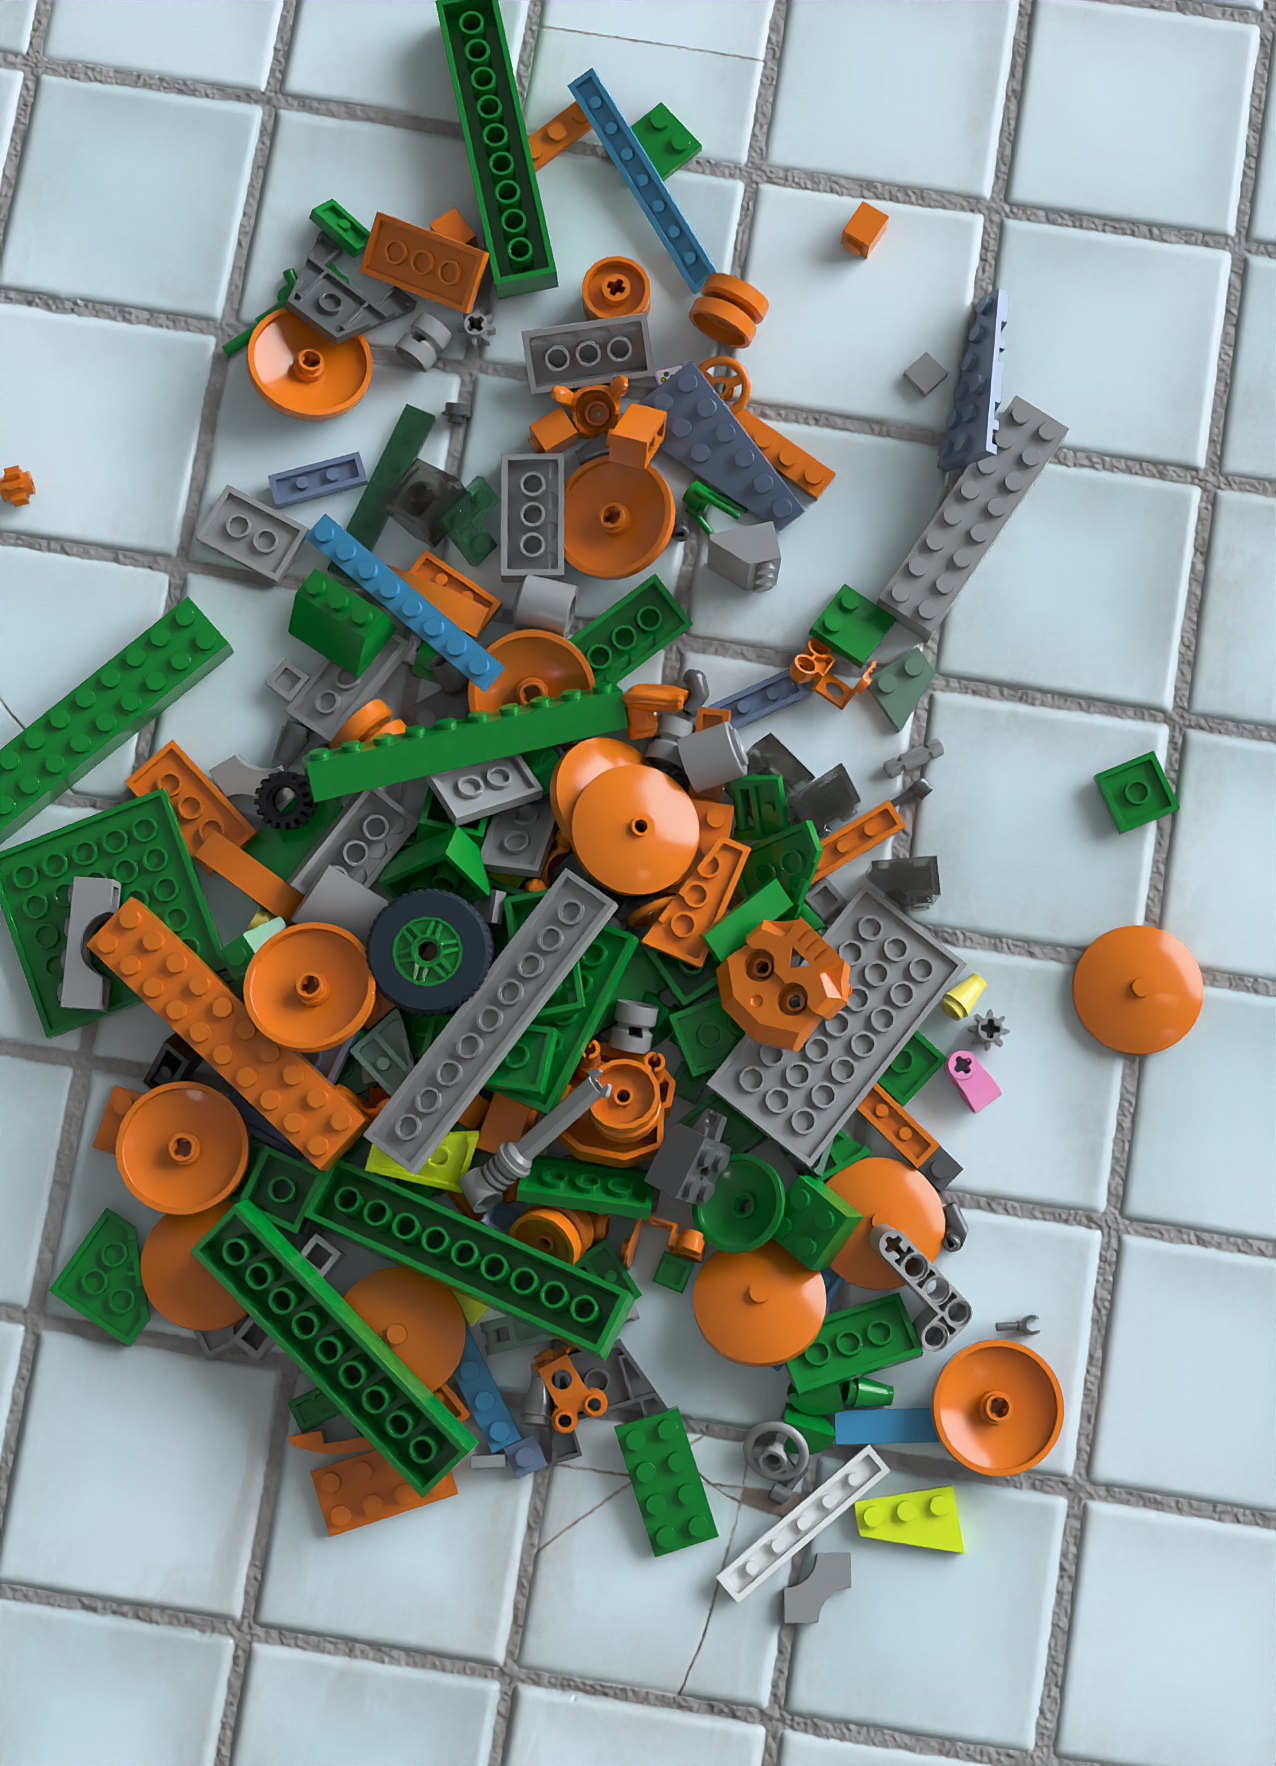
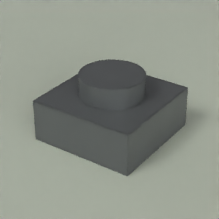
M939 1146L916 1170L924 1175L932 1186L941 1193L963 1168Z

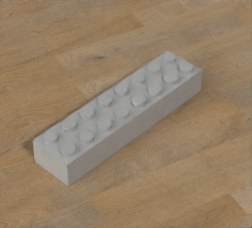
M1016 395L999 419L998 432L992 435V443L997 445V454L968 465L879 596L876 605L895 617L897 623L929 642L1064 441L1069 428Z

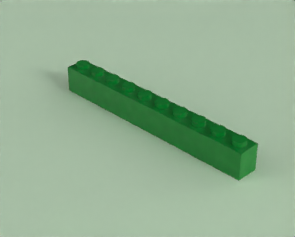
M603 681L593 684L591 689L583 691L580 689H568L563 691L561 696L553 698L538 696L530 700L531 703L518 705L517 703L504 704L499 707L498 711L489 713L484 710L474 711L468 714V718L464 719L444 718L436 722L437 725L424 728L423 725H415L406 728L405 732L400 734L380 733L373 736V740L360 742L359 740L347 741L342 743L340 748L328 750V748L313 749L309 751V755L301 757L308 793L315 803L628 728L625 703L622 699L623 691L614 683L611 684L609 681Z

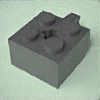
M706 1108L693 1128L682 1124L670 1127L644 1181L674 1198L704 1207L705 1203L714 1194L715 1183L720 1172L725 1170L730 1160L729 1154L732 1147L720 1141L727 1118Z

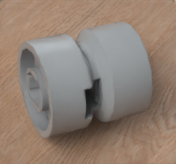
M422 312L410 326L412 332H406L394 348L409 365L426 373L437 360L436 352H443L453 339V336L440 321Z
M659 714L656 720L658 728L656 733H654L656 739L649 741L644 758L656 766L668 770L676 769L683 771L684 766L678 749V739L695 733L696 726L675 716Z
M617 999L614 1019L618 1023L611 1028L608 1045L628 1052L648 1054L653 1037L649 1028L655 1026L658 1007L638 1001ZM629 1026L637 1027L636 1031H629Z

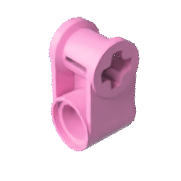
M961 1050L947 1057L948 1059L944 1063V1071L973 1113H978L1002 1095L995 1081L983 1069L971 1052ZM955 1059L958 1061L966 1060L967 1065L964 1067L966 1073L954 1070V1067L957 1065Z

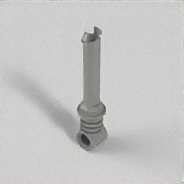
M589 1070L588 1074L590 1076L517 1142L501 1143L497 1148L496 1155L489 1162H486L483 1167H477L468 1171L461 1177L459 1186L475 1213H484L496 1207L503 1199L502 1193L518 1178H526L530 1174L532 1159L601 1097L607 1099L610 1096L612 1085L607 1083L602 1087L597 1080L603 1073L602 1070Z

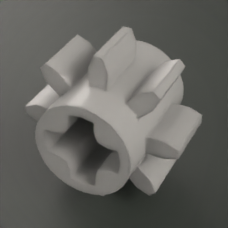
M476 308L475 313L469 315L463 313L464 324L459 323L456 326L457 332L464 333L460 338L461 344L470 343L475 351L478 346L483 344L489 347V335H496V328L490 326L492 322L491 314L484 317L480 314L479 308Z
M992 1009L987 1011L985 1018L975 1014L973 1017L978 1024L967 1028V1031L974 1032L976 1037L972 1041V1045L980 1042L984 1044L985 1051L990 1049L993 1042L998 1047H1001L1003 1041L999 1037L1010 1032V1030L1003 1028L1001 1023L1004 1021L1005 1016H1001L999 1019L993 1017ZM987 1023H990L991 1029L996 1030V1033L991 1035L990 1038H987L986 1032L981 1031V1028Z

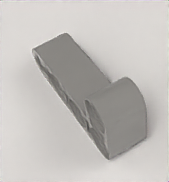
M889 1224L876 1225L869 1233V1245L927 1306L912 1323L921 1346L931 1352L941 1351L970 1322L973 1314L971 1305L905 1234ZM889 1237V1241L898 1249L894 1251L887 1247L886 1238ZM914 1257V1266L909 1271H905V1263L908 1259ZM936 1280L934 1291L927 1294L928 1284ZM957 1303V1311L948 1317L950 1306ZM934 1327V1335L929 1340H925L927 1330Z

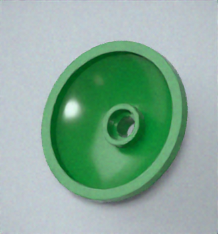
M730 1154L729 1163L725 1170L720 1172L711 1199L705 1203L704 1207L692 1204L695 1226L698 1232L703 1234V1239L718 1250L733 1254L753 1251L764 1245L774 1235L781 1223L785 1208L784 1188L776 1171L764 1160L749 1154ZM750 1201L751 1208L748 1212H745V1205Z

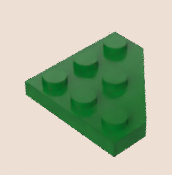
M812 820L801 822L748 846L751 848V851L737 882L742 900H745L771 878H776L793 903V906L774 921L787 922L798 919L823 852Z
M106 1208L48 1291L129 1347L133 1346L150 1321L151 1316L147 1294L141 1279V1256L136 1227L111 1209Z

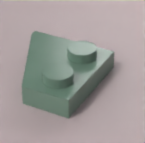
M918 646L869 677L872 681L867 687L898 733L904 728L935 674L934 669Z
M397 1008L389 1013L349 1050L391 1097L416 1066L402 1015Z

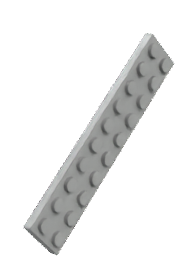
M565 868L487 971L488 974L484 977L483 984L479 986L480 989L475 991V995L460 1006L363 1136L416 1176L617 910L618 904Z

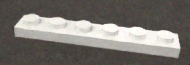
M867 1444L720 1571L716 1578L738 1604L891 1470L872 1447Z

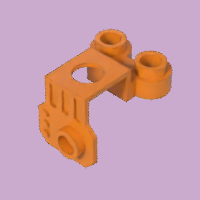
M811 638L804 647L803 654L797 655L789 667L790 677L795 682L801 684L813 680L815 683L811 689L840 710H843L856 692L862 695L872 681L869 678V674L871 675L872 669L876 668L877 661L871 664L854 689H852L828 672L836 661L830 655L831 648L816 638ZM834 684L838 686L842 696L836 697L831 695L827 691L826 685Z
M650 1216V1219H637L631 1238L624 1239L620 1252V1257L624 1258L625 1269L629 1271L637 1251L644 1224L671 1232L668 1242L669 1252L677 1254L686 1260L702 1263L706 1248H704L705 1242L702 1240L703 1234L701 1232L686 1228L683 1234H679L677 1223Z
M564 1344L555 1351H552L551 1348L543 1350L533 1357L535 1362L530 1365L532 1371L538 1370L557 1405L551 1413V1422L554 1429L560 1433H569L576 1428L578 1412L583 1410L590 1417H598L606 1411L608 1406L607 1397L602 1390L598 1388L587 1389L584 1382L580 1379L568 1356V1353L573 1350V1346L569 1344ZM557 1370H566L572 1377L571 1384L565 1389H558L552 1384V1375ZM593 1398H597L601 1402L600 1407L597 1409H591L588 1406V1402ZM564 1414L571 1417V1422L566 1426L558 1422L559 1417Z

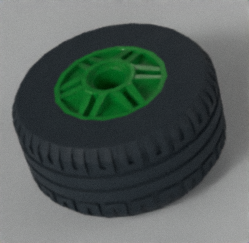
M429 888L413 890L402 894V896H398L395 900L389 902V905L379 912L367 936L365 946L367 947V950H365V955H367L366 963H368V968L375 978L377 989L389 1002L413 1014L439 1016L455 1012L464 1002L466 1003L470 997L475 995V991L480 989L479 986L483 984V979L488 974L487 971L494 963L495 951L491 931L475 907L451 892ZM436 945V957L431 961H426L423 956L426 947Z

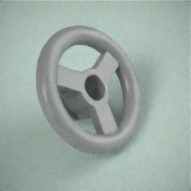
M777 1421L763 1422L753 1427L745 1437L743 1452L746 1462L754 1472L766 1479L787 1481L800 1475L807 1466L809 1449L806 1440L799 1431L788 1424ZM771 1431L778 1432L775 1441L770 1442L767 1446L753 1447L756 1438L761 1434ZM788 1436L796 1443L799 1450V1458L796 1464L786 1455V1447L784 1445Z

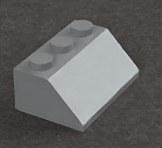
M773 521L709 534L707 555L709 569L745 591L754 590L755 593H761L772 589V585H777L782 557Z

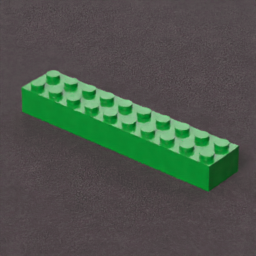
M436 0L440 28L488 253H490L489 260L497 297L502 299L559 287L498 0Z
M189 596L0 749V845L234 653L227 640Z
M341 1159L329 1171H326L303 1215L312 1225L603 1361H606L635 1301L631 1293L621 1287Z
M249 1199L234 1204L190 1250L199 1262L422 1498L479 1443Z

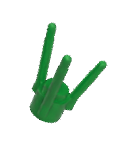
M697 480L688 487L682 498V501L688 504L685 511L694 517L708 536L715 532L699 514V511L706 513L713 505L735 519H739L740 514L732 510V508L743 513L748 511L745 506L714 491L708 485L704 486Z

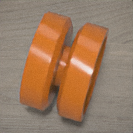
M622 256L606 257L595 262L586 272L582 283L583 311L587 321L646 312L648 317L650 311V281L643 267L634 260Z
M712 273L708 275L701 289L703 297L695 300L689 311V319L702 333L719 343L733 348L745 349L749 347L756 334L757 328L755 325L763 321L769 309L767 299L756 288L735 276L725 273Z
M375 699L358 710L345 722L333 737L330 748L331 750L340 748L342 743L351 740H359L360 742L373 740V736L380 733H392V735L404 733L408 727L401 719L390 721L393 714L392 710L381 699Z
M616 1059L600 1066L598 1069L602 1070L603 1073L597 1080L602 1087L607 1083L611 1084L612 1089L607 1099L601 1097L589 1108L590 1119L596 1130L607 1139L619 1143L635 1142L647 1136L656 1127L661 1115L659 1083L653 1072L641 1062L631 1059Z
M543 1204L530 1205L510 1228L509 1237L574 1266L593 1243L594 1228L592 1220L585 1210H565L557 1206Z

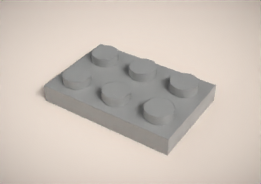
M227 484L195 538L198 542L279 585L304 544L305 536L310 529Z
M520 754L426 776L427 783L455 826L541 799L543 795V788Z
M550 800L540 805L522 804L493 815L480 851L485 871L541 878L558 828Z

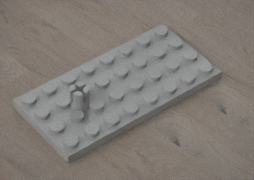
M866 883L862 885L822 936L850 966L848 983L852 986V993L848 997V1003L830 1021L822 1019L798 1053L758 1044L746 1033L705 1084L708 1089L808 1169L815 1163L967 965ZM804 959L798 967L810 964ZM796 998L793 1000V1008H797L801 1005V998Z

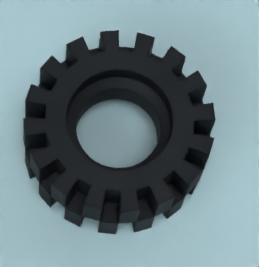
M278 771V773L269 774L268 779H262L260 782L262 787L256 788L255 791L256 794H259V797L254 799V805H259V809L256 812L257 815L264 817L261 820L265 824H270V827L274 829L289 830L304 826L308 823V818H313L315 813L312 812V809L317 808L318 802L314 803L310 797L304 775L297 774V772ZM283 788L291 789L297 798L295 808L289 813L281 812L275 803L277 793Z

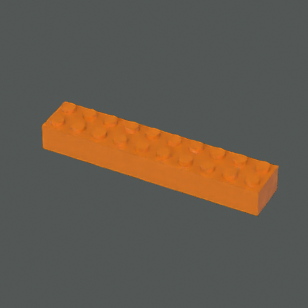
M130 897L86 944L94 954L319 1170L329 1171L372 1124V1121L301 1053L284 1049L269 1041L252 1022L244 999L141 901Z

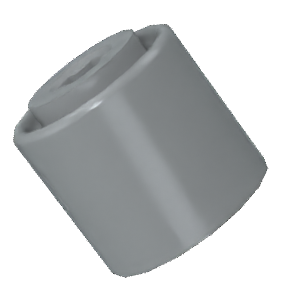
M527 575L524 582L519 585L514 601L512 618L515 629L545 630L568 639L575 617L579 587Z
M726 721L678 739V749L684 769L692 787L697 793L747 775L746 765H748V758L738 731L735 728L733 729L729 722Z

